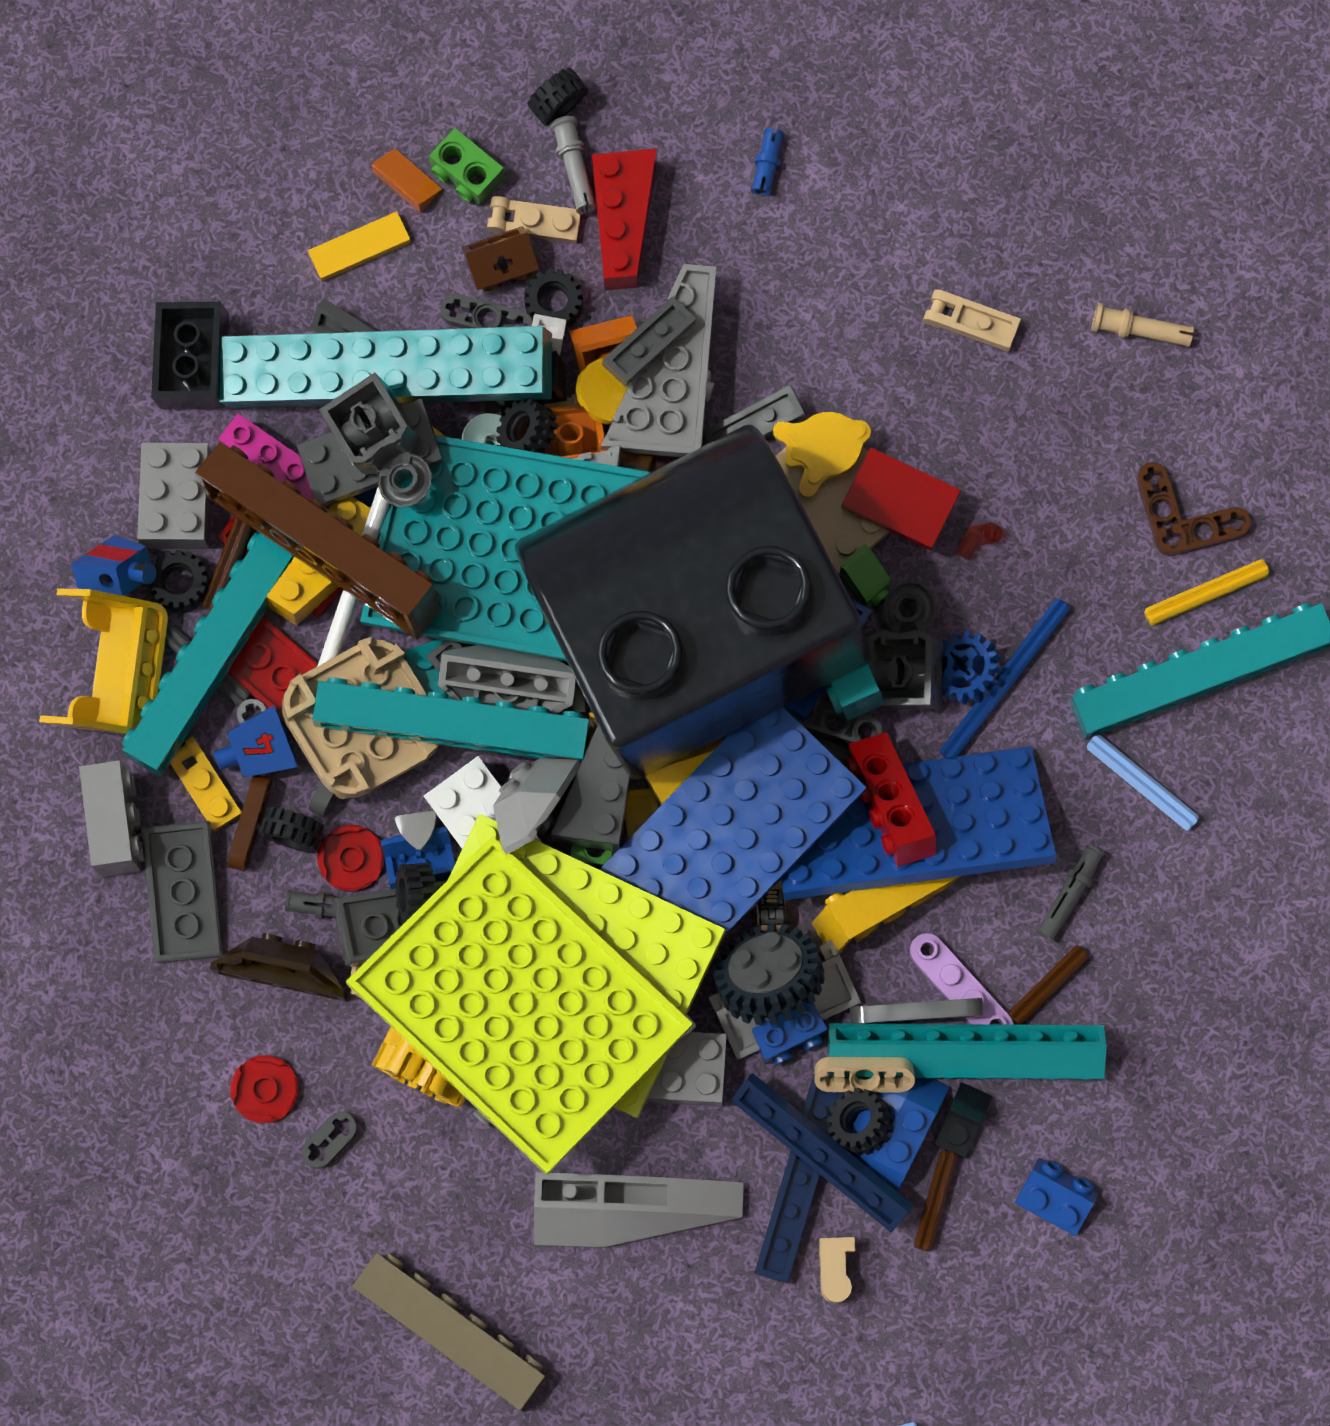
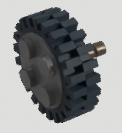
M768 924L767 932L764 933L761 926L753 927L755 935L749 937L747 931L740 933L742 942L739 943L734 938L728 942L730 950L723 948L719 953L721 959H716L714 979L726 1010L730 1011L736 1019L741 1016L744 1023L749 1024L752 1018H754L756 1025L763 1026L765 1017H768L770 1024L774 1025L778 1024L777 1016L782 1014L785 1021L793 1019L790 1012L793 1009L799 1015L805 1012L803 1002L812 1006L816 1001L814 994L820 995L822 991L821 984H824L825 977L817 947L812 942L811 937L807 933L803 935L801 929L797 927L791 932L789 925L786 924L781 925L779 932L775 924Z

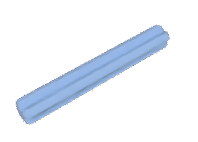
M1096 734L1088 742L1087 750L1183 829L1188 831L1196 824L1199 816L1104 737Z

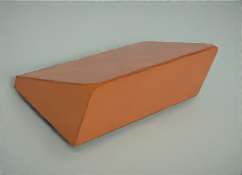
M395 148L371 165L374 174L420 213L443 191L440 186Z

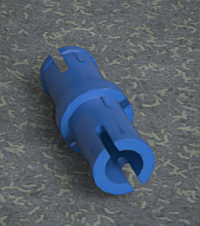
M766 128L764 130L760 154L756 155L755 159L757 169L751 187V192L754 194H759L762 182H764L762 195L770 196L772 193L771 189L775 171L780 168L781 160L779 159V153L785 133L777 129L774 142L771 141L774 128Z

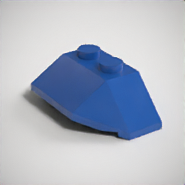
M915 1078L913 1087L908 1091L901 1093L873 1092L892 1109L890 1113L894 1115V1121L890 1122V1124L894 1126L893 1132H888L887 1136L890 1139L887 1143L885 1141L881 1143L883 1148L879 1151L873 1148V1154L866 1155L864 1152L862 1156L856 1155L853 1152L851 1154L898 1192L950 1087L933 1078ZM870 1110L859 1113L851 1129L852 1134L862 1131L868 1125Z

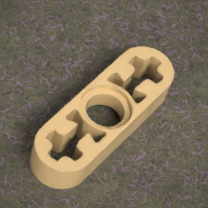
M825 1057L820 1059L814 1067L815 1084L820 1090L825 1092H846L848 1090L854 1092L855 1088H860L863 1091L867 1089L871 1092L901 1093L911 1089L915 1083L912 1062L901 1057ZM861 1070H869L874 1074L867 1080H862L855 1076ZM845 1071H849V1078H845ZM880 1071L884 1072V1078H880ZM827 1072H834L833 1077H826ZM897 1072L903 1073L901 1078L895 1077Z

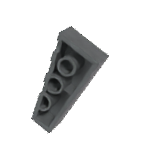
M599 725L595 730L561 809L551 837L554 843L617 852L621 848L631 777H629L608 745Z

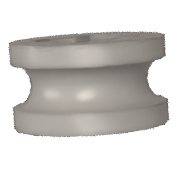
M257 699L243 701L236 713L239 723L244 722L243 716L248 714L247 708L253 706L255 711L258 708L263 711L266 709L264 704Z

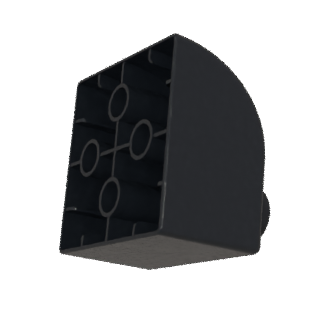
M744 425L519 539L515 544V552L521 568L608 745L632 779H641L867 665L871 660V653L858 611L777 457L762 433L753 425Z

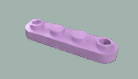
M924 933L912 941L909 951L911 960L947 1000L982 998L983 1016L963 1017L969 1024H990L992 1021L997 1020L1001 1024L1013 1025L1012 1019L937 936ZM923 945H930L933 948V954L930 956L923 955L921 952Z

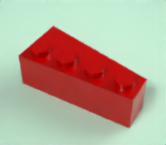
M657 148L592 154L605 291L638 287L657 166Z

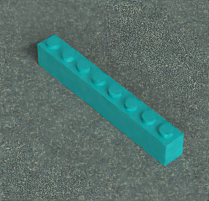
M258 532L254 533L247 545V550L249 551L243 561L238 560L232 567L229 574L231 580L226 588L221 587L216 592L212 600L213 608L208 616L203 615L194 628L196 635L191 643H185L181 647L176 657L177 665L172 672L167 671L158 685L160 691L154 701L148 700L140 714L142 720L136 729L131 728L123 739L122 745L124 748L122 750L126 758L159 777H162L269 607L266 596L294 558L293 555Z
M1311 603L1302 604L1292 610L1293 614L1283 618L1280 617V614L1270 616L1262 620V626L1251 630L1249 626L1238 628L1230 633V638L1219 641L1217 637L1199 644L1200 649L1188 653L1187 649H1183L1169 655V661L1158 665L1156 661H1150L1137 668L1138 672L1126 676L1124 672L1107 678V684L1095 688L1093 684H1089L1075 691L1076 695L1072 696L1070 706L1084 740L1330 648V621L1323 604L1321 603L1313 607Z
M329 677L327 682L318 681L312 718L315 727L537 759H573L582 763L585 756L589 719L583 718V714L579 712L563 711V715L550 714V710L544 707L530 706L529 710L516 709V704L497 701L494 706L482 704V699L467 696L462 697V701L448 699L449 695L440 692H429L428 696L416 695L415 690L405 687H395V691L381 690V685L370 682H362L361 687L347 685V680Z
M829 1023L828 1057H901L912 1062L915 1078L1091 1080L1104 1079L1107 1044L1104 1025ZM861 1070L855 1074L856 1077H872L874 1075L869 1070ZM845 1071V1078H849V1071ZM880 1071V1078H884V1072ZM829 1072V1077H833L834 1072ZM897 1072L895 1077L901 1078L903 1073Z

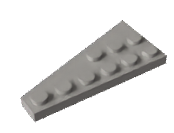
M683 264L668 300L672 296L696 317V322L628 385L622 402L613 417L612 424L602 441L600 450H609L611 447L620 445L621 452L683 457L701 448L716 267Z

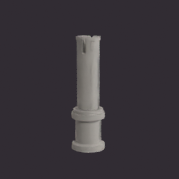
M563 116L553 120L549 125L550 131L556 137L558 145L556 153L564 161L576 205V212L584 214L583 207H585L586 212L590 213L596 210L597 205L594 201L582 157L585 146L584 142L579 140L576 129L578 120L575 116Z

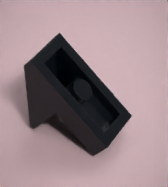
M961 1082L934 1146L953 1152L965 1159L983 1121L992 1096Z

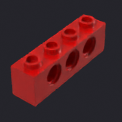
M881 733L850 743L849 758L845 759L846 768L868 788L860 797V800L863 804L868 803L871 809L869 810V816L874 829L881 830L883 835L881 836V842L886 855L893 856L897 867L936 855V834L888 733Z

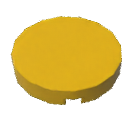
M599 358L588 364L578 375L576 395L581 408H585L590 418L602 424H612L613 417L622 402L628 385L625 387L602 365L604 358Z

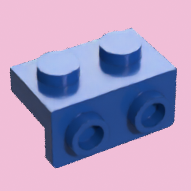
M445 826L434 829L430 840L422 851L412 847L402 835L381 841L391 889L397 888L395 885L396 873L401 864L429 863L433 869L432 876H435V882L448 880L455 866L453 849L448 829Z
M803 1003L805 1012L800 1015L795 1009L790 1011L793 1018L791 1020L785 1021L782 1014L777 1016L778 1024L771 1025L768 1020L764 1022L763 1026L758 1025L752 1028V1034L760 1048L759 1053L765 1065L773 1062L774 1066L780 1065L793 1058L792 1051L802 1046L807 1051L824 1042L822 1036L826 1035L827 1028L814 1003L812 1006Z
M1038 1158L1014 1203L1076 1237L1095 1203L1099 1190L1094 1188L1093 1184L1087 1179L1074 1177L1063 1171V1168L1058 1163Z

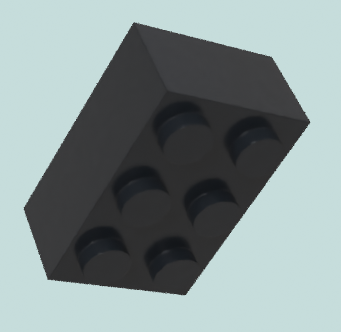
M221 301L156 302L151 398L160 409L225 408V405L219 402L220 337L228 336L229 313Z

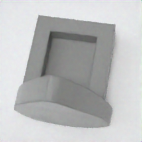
M434 811L395 817V822L401 835L416 850L422 851L436 828V813Z

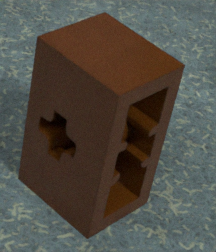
M523 226L461 247L472 282L477 290L492 291L501 287V282L512 278H514V281L524 280L531 277L533 271L539 270L528 233ZM503 255L505 258V265L499 267L497 264L498 256Z

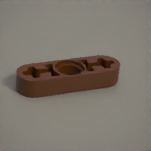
M254 775L230 849L227 862L228 868L245 872L248 867L258 831L255 829L257 823L261 824L272 787V778L261 775Z

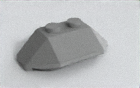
M478 645L442 652L438 686L444 692L446 691L453 700L462 701V697L465 696L482 699V704L494 706L497 701H504L516 704V709L529 710L530 706L548 708L550 714H557L573 705L576 679L570 667L558 660Z
M540 758L529 765L527 762H523L511 771L510 775L512 778L499 789L501 794L493 805L502 850L506 855L533 840L541 824L548 818L578 772L581 765L578 760Z

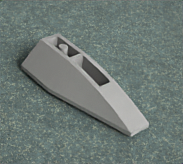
M536 1172L534 1245L604 1248L743 1218L744 1183L601 1174L549 1173L546 1175L542 1172Z

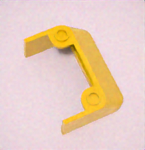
M57 589L56 595L83 600L82 619L84 624L92 630L101 631L92 697L78 696L70 703L67 717L40 715L39 722L126 735L131 728L136 729L142 720L140 714L147 701L150 699L154 701L158 694L168 623L167 612L159 603L92 589Z

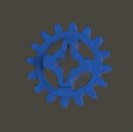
M965 630L963 638L957 633H952L951 643L942 640L944 648L942 695L946 694L945 698L951 702L957 699L963 705L967 704L969 697L976 703L980 702L979 694L982 692L989 696L991 692L988 686L990 684H999V681L994 678V674L1003 671V668L995 664V662L1002 659L1001 655L994 651L996 645L990 640L986 641V637L980 633H977L974 637V634L968 630ZM961 661L965 662L966 666L968 667L967 670L970 672V675L966 673V670L964 669L965 666L962 664Z

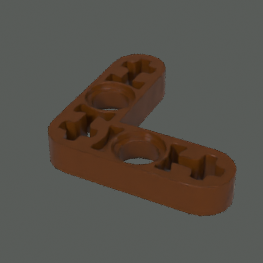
M1149 462L1140 468L1137 475L1138 489L1156 547L1163 555L1176 556L1244 537L1248 532L1251 524L1250 516L1244 509L1239 507H1232L1182 520L1165 467L1156 462ZM1148 471H1152L1154 475H1160L1161 478L1158 479L1156 486L1158 492L1165 490L1166 493H1158L1151 498L1148 497V494H1153L1154 491L1152 483L1144 481ZM1158 501L1166 502L1170 506L1171 513L1164 518L1157 517L1152 510L1153 504ZM1231 516H1235L1236 520L1243 521L1239 531H1235L1233 526L1223 528L1221 531L1223 536H1219V528L1215 519H1219V526L1229 523ZM1173 520L1176 524L1170 525L1171 535L1180 539L1177 541L1175 548H1171L1169 543H1163L1167 536L1166 528L1163 526L1158 529L1157 525H1166ZM1198 524L1208 525L1212 530L1211 538L1208 540L1198 539L1194 534V527Z

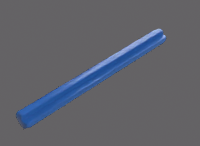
M1058 598L1053 601L1004 665L1003 671L995 677L999 684H990L988 686L991 694L989 696L984 693L981 695L980 702L974 704L941 747L940 754L944 758L956 759L1068 614L1070 607L1067 603Z

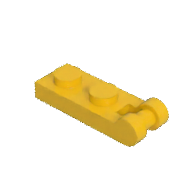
M192 736L184 741L186 744L179 748L170 764L205 819L210 821L211 828L215 833L239 818L242 812ZM194 756L198 763L186 770L182 762Z

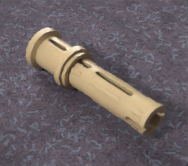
M1098 302L1094 312L1091 331L1104 330L1118 333V336L1121 338L1128 337L1131 334L1183 345L1189 348L1193 337L1191 333L1193 334L1194 327L1133 315V311H1130V309L1125 308L1123 311L1104 307L1103 303Z

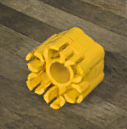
M390 1027L372 1066L402 1084L407 1079L409 1081L407 1086L418 1090L420 1086L422 1087L420 1092L429 1097L435 1094V1100L461 1109L466 1098Z

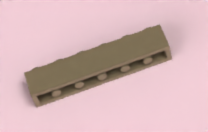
M387 1252L383 1258L376 1253L352 1287L517 1409L523 1411L546 1378V1376L540 1373L544 1366L529 1355H526L524 1360L512 1352L516 1347L513 1343L500 1334L496 1339L484 1332L488 1325L473 1314H470L468 1318L462 1316L456 1311L460 1305L443 1293L440 1298L436 1297L428 1291L432 1284L417 1273L412 1278L401 1271L404 1264Z

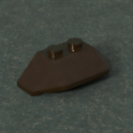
M263 933L262 938L250 937L212 961L210 965V970L214 974L346 1002L347 994L319 950H314L315 944L296 940L295 945L281 943L282 937Z

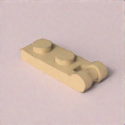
M501 196L491 198L490 209L493 211L492 217L487 222V231L503 233L523 226L529 238L577 244L581 214H578L576 209L514 201ZM505 212L515 214L514 222L504 220Z
M942 290L933 291L930 299L933 302L930 310L925 312L923 317L925 324L936 328H943L1009 352L1020 324V318ZM945 307L954 309L951 317L943 314Z

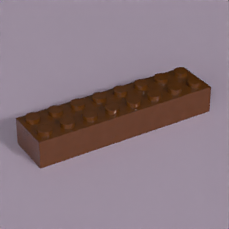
M222 442L217 444L195 472L208 499L418 640L442 610L437 597L439 594L434 589V581L430 576L421 570H417L415 573L406 567V561L398 554L390 552L388 555L379 549L380 544L367 534L360 536L354 532L353 526L344 518L337 516L335 519L327 514V509L314 498L308 501L300 496L301 492L289 481L285 480L281 483L275 479L274 473L262 463L254 465L248 461V456L240 448L234 445L229 448Z

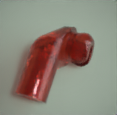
M993 522L969 527L956 554L966 560H971L977 546L992 544L1002 538V528Z

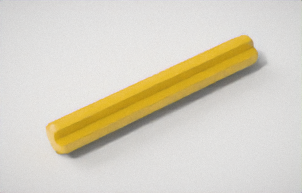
M1259 559L1147 607L1144 611L1148 623L1154 626L1266 578L1269 574L1268 566L1263 559Z

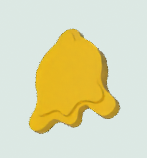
M822 412L800 423L777 422L773 427V435L775 439L787 447L785 456L786 466L791 469L796 467L804 469L799 483V493L802 497L811 499L825 481L848 473L856 465L863 445L870 439L871 429L865 421L853 420L840 413Z

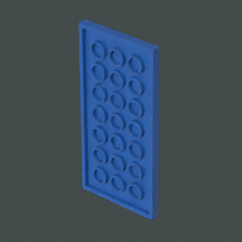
M782 707L730 733L600 870L726 929L724 939L868 788Z
M1032 746L957 756L956 759L942 758L902 764L936 834V855L897 867L893 856H887L883 849L881 830H875L869 816V810L871 809L868 803L863 804L859 798L781 879L784 900L1056 863L1055 848Z

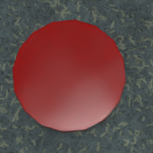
M344 825L332 830L318 849L317 864L322 877L330 886L342 892H358L369 888L379 879L384 869L385 857L380 840L371 831L359 825Z
M271 1055L255 1056L235 1071L230 1083V1096L236 1110L246 1119L258 1124L274 1123L285 1118L294 1108L299 1096V1082L293 1069L282 1059Z

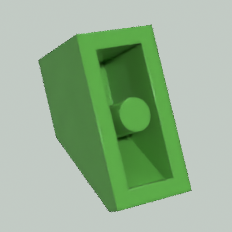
M866 544L860 547L840 567L839 577L842 583L859 603L869 608L872 604L878 607L884 602L885 597L889 593L888 589L891 585V579Z

